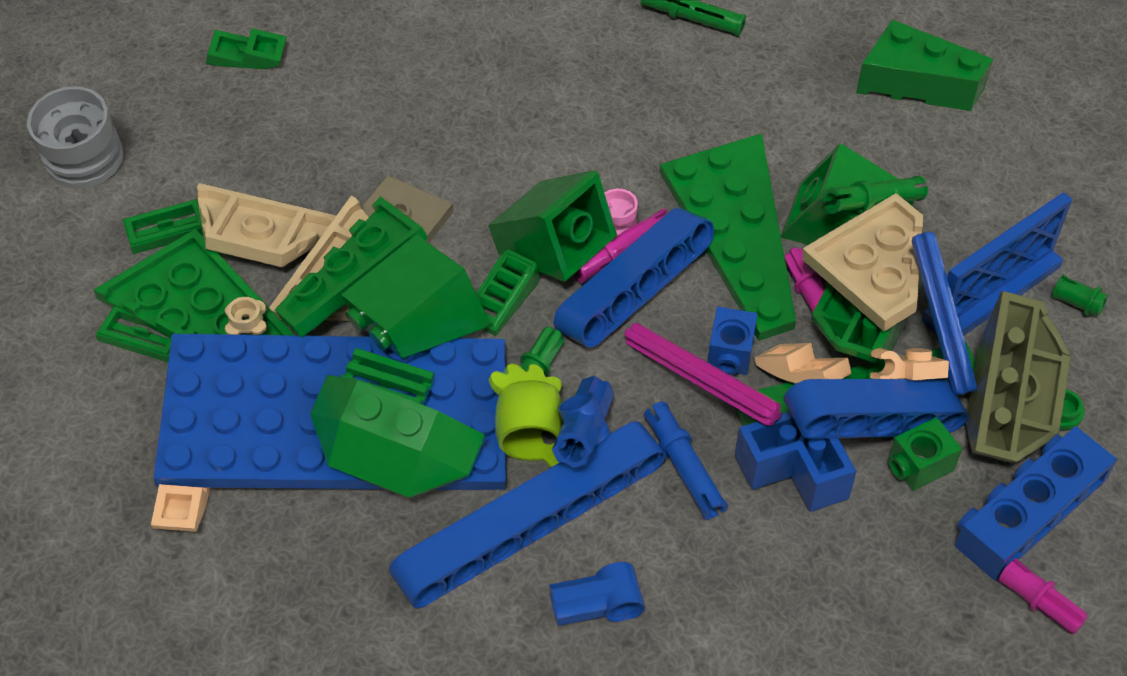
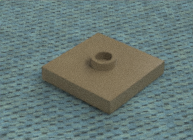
M387 176L361 207L365 214L370 217L374 212L373 203L381 196L422 226L428 237L425 241L430 243L453 214L452 203L391 176Z

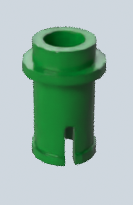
M1063 274L1053 290L1052 298L1059 299L1084 310V315L1087 317L1091 314L1098 317L1107 302L1108 294L1103 293V288L1099 286L1094 289Z

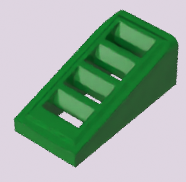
M506 249L499 257L476 292L482 307L484 306L498 313L496 317L486 313L490 324L482 330L497 336L539 283V266L536 262L509 249ZM503 282V283H505V284H507V285L513 287L514 289L511 290V289H509V288H507V287L501 285V283ZM494 295V296H496V297H498V298L504 300L505 303H502V302H500V301H498V300L492 298L491 296Z

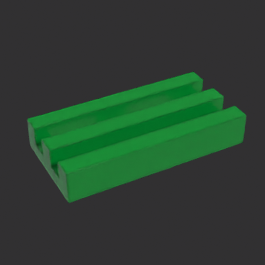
M197 199L122 219L133 255L169 245L194 229L203 235ZM195 214L194 216H191V217H187V218H183V219H180V220L172 221L173 219H177V218L184 217V216H187V215ZM157 224V226L134 232L136 229Z
M113 306L95 334L97 341L169 362L172 336L169 339L149 333L148 329L138 326L130 327L117 323V319L120 318L146 326L137 321L134 315L117 306Z
M355 348L352 354L353 359L346 366L345 375H341L344 378L359 380L355 378L357 375L379 382L380 386L362 381L422 405L435 381L434 372L359 348ZM390 389H401L416 394L417 396L415 398Z

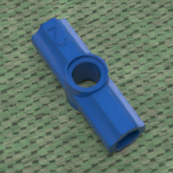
M596 376L582 379L575 396L565 400L558 407L563 425L552 448L558 462H564L572 468L586 465L594 446L603 442L610 435V429L605 417L613 399L614 391L609 381H602Z

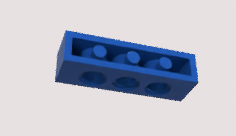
M1077 426L1064 437H1061L1059 434L1055 435L1045 445L1041 453L1043 455L1036 461L1032 458L1026 460L1014 475L1015 480L1008 486L1000 483L986 499L987 504L979 511L976 508L970 509L959 521L957 528L960 530L955 547L994 581L1000 577L1011 561H1014L1015 558L1018 560L1022 558L1107 481L1117 458ZM999 523H1004L1008 525L1010 528L1004 527Z

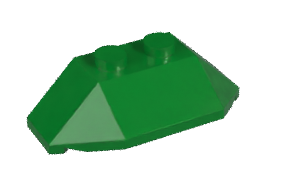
M920 271L918 281V294L922 284ZM829 283L812 313V321L836 351L874 363L885 360L872 357L871 351L877 348L893 351L909 318L908 316L896 325L883 331Z
M332 375L326 376L310 413L324 456L330 468L409 499L440 488L453 481L469 477L486 437L479 431L438 410L359 380Z

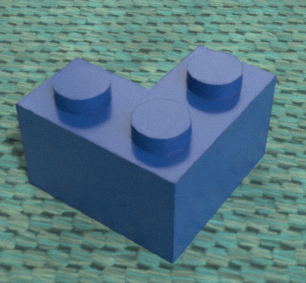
M790 411L783 413L781 418L776 420L772 426H766L758 421L739 427L734 456L752 490L792 477L810 512L850 498L857 471L838 438H805L802 436Z

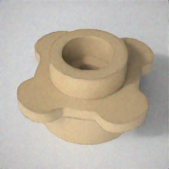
M240 297L228 304L225 308V313L229 319V323L225 326L227 335L262 334L267 328L265 321H263V313L266 311L265 304L260 300L250 297Z

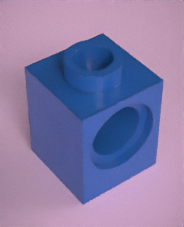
M717 306L707 362L729 375L736 373L747 375L758 313Z

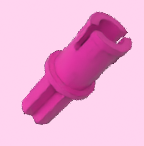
M794 247L784 256L785 262L796 281L794 286L798 294L802 293L813 313L826 289L824 285L825 279L802 260L803 248L798 249Z
M1017 558L1011 561L1000 575L999 582L1031 604L1030 609L1033 612L1039 609L1069 633L1075 634L1086 622V612L1055 589L1056 583L1045 581Z

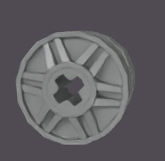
M81 86L62 87L48 92L36 101L28 113L27 128L41 156L49 177L59 185L72 189L90 188L104 183L116 173L122 164L123 146L104 99L94 90Z

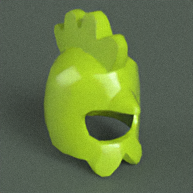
M512 363L505 367L503 373L493 372L488 381L491 388L499 395L495 410V433L499 448L506 455L514 459L524 461L544 460L549 467L560 463L555 458L552 450L554 443L551 445L545 444L541 436L542 432L546 430L557 437L562 427L561 423H563V420L558 411V407L563 403L559 394L562 385L560 379L555 376L545 377L542 368L536 364H531L524 371L519 365Z

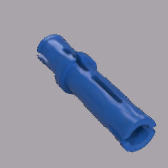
M663 401L653 404L652 407L657 414L654 415L651 409L648 408L644 413V418L660 441L659 445L665 451L666 457L670 458L702 513L701 515L705 520L719 516L715 509L717 507L724 513L728 508V503L721 496L691 446L692 438L685 429H681L667 402Z

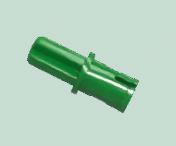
M549 326L545 327L530 351L523 353L520 357V367L526 371L531 364H536L542 368L544 375L547 376L551 371L549 365L564 342L561 336L562 333Z

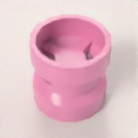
M618 188L605 192L617 235L637 224L638 201L636 196L630 191Z

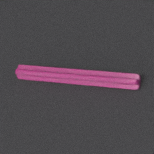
M633 323L630 328H626L624 332L626 344L764 425L772 426L776 420L781 418V405L775 400L639 323Z

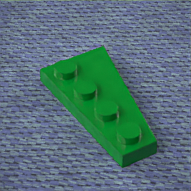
M380 196L372 205L374 209L372 215L366 221L359 219L349 229L352 236L340 249L333 246L323 257L325 260L324 266L318 273H308L275 308V311L281 320L302 338L346 304L341 296L342 293L412 237L418 235L422 239L427 240L428 237L423 227Z

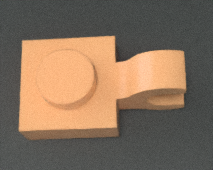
M882 348L871 351L872 357L885 360L884 369L878 373H870L871 379L906 378L909 380L948 378L949 361L933 357L932 350L909 348L906 349V355L901 356L893 351Z

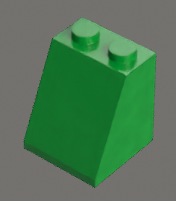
M839 143L800 182L781 237L809 245L862 214L854 210L836 214L828 213L824 207L837 204L836 201L823 203V194L828 188L848 187L852 183L862 180L876 183L897 180L898 178ZM908 201V203L913 206L914 201Z
M593 170L540 181L488 225L500 256L506 249H509L536 262L539 266V272L564 282L617 236L599 173Z
M418 235L412 237L341 294L349 308L345 314L350 323L359 332L366 329L380 349L385 351L387 348H390L401 358L479 331L490 324L465 269Z

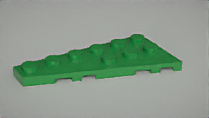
M762 133L660 164L659 173L679 207L706 218L713 223L714 237L710 246L705 251L739 309L758 313L754 333L757 340L761 341L794 330L796 317Z
M196 229L94 289L96 298L111 307L117 306L134 315L137 321L168 338H171L172 334L227 335L225 326L229 323V319L225 313V308L228 304L240 297H250L262 301L218 252L205 248L204 237ZM265 304L266 311L263 313V321H265L267 328L260 335L295 336Z

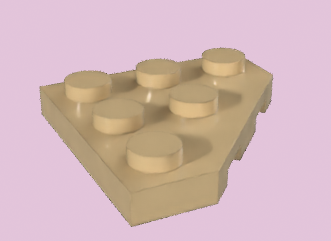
M895 193L873 206V208L868 209L804 247L802 260L879 328L886 331L916 312L919 267L911 240L915 235L922 233L923 215Z

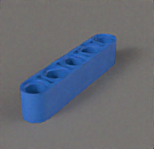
M674 208L565 300L555 313L554 328L563 335L589 348L595 347L710 246L714 237L713 223L684 209Z
M809 379L793 385L784 395V402L802 436L809 439L896 437L935 417L951 433L961 428L969 419V414L958 396L953 393L951 385L946 379Z

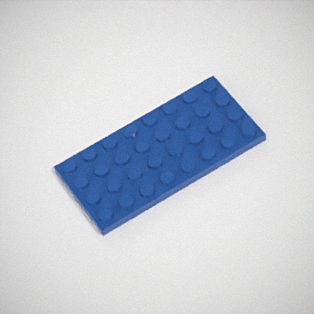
M172 334L154 471L155 486L159 487V484L203 488L384 489L330 468L310 415L326 376L341 377L342 374L345 375L346 366L349 361H352V354L355 348H359L434 372L435 381L423 405L438 410L486 436L470 476L453 481L434 490H504L506 483L505 452L499 448L495 433V410L499 395L491 388L488 379L495 371L504 372L505 339L457 338L401 358L390 348H387L385 351L380 349L371 337L303 336L301 338L300 336ZM355 376L356 379L380 386L379 382ZM390 389L415 398L417 396L416 394L401 389Z

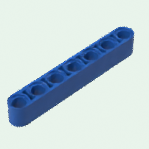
M640 422L628 423L610 433L603 442L595 445L586 465L572 468L564 462L556 464L404 551L391 563L389 573L413 608H423L653 473L665 461L666 453Z

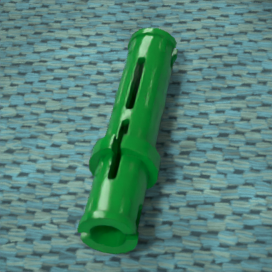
M640 0L641 6L669 13L670 18L677 19V17H682L705 26L735 34L740 37L747 18L745 14L735 13L698 0Z
M922 176L876 183L862 180L856 181L848 187L828 188L823 194L822 201L823 203L836 201L837 204L824 207L830 214L849 210L862 213L895 193L906 202L924 200L928 195V186L915 187V185L927 182Z

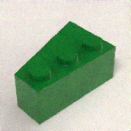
M891 20L862 63L856 94L867 95L868 91L889 94L891 95L890 99L902 100V97L925 100V104L971 111L985 89L993 58Z

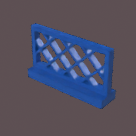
M1061 193L949 270L947 279L963 336L990 318L999 294L1002 291L1021 296L1061 267L1063 258L1053 250L1073 200L1067 194ZM928 308L924 311L921 320L936 333L931 311Z

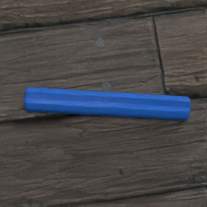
M933 232L917 234L912 237L911 241L944 360L949 361L948 377L952 391L955 395L973 392L977 389V384L936 235Z

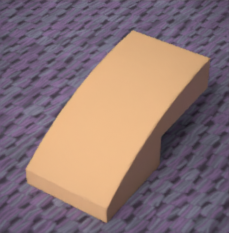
M811 343L778 344L754 357L758 367L778 378L796 384L809 379H843L851 374L848 358H815Z
M159 484L151 527L153 529L196 532L207 505L210 488Z

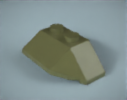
M1002 291L999 294L978 345L974 368L977 389L970 392L967 413L969 414V419L965 424L972 453L1014 464L1059 434L1071 355L1056 326L1047 315L1049 312L1043 301Z

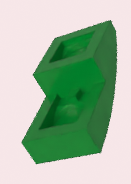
M251 28L249 37L215 29L207 53L206 64L250 69L279 67L287 36Z

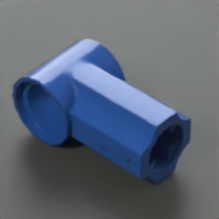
M628 562L608 564L598 570L595 576L549 585L552 609L557 626L600 617H606L611 622L624 621V618L625 620L634 619L645 610L635 568Z

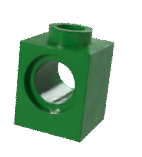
M935 417L894 437L888 457L889 467L898 480H904L909 488L915 491L955 471L962 447L941 421Z

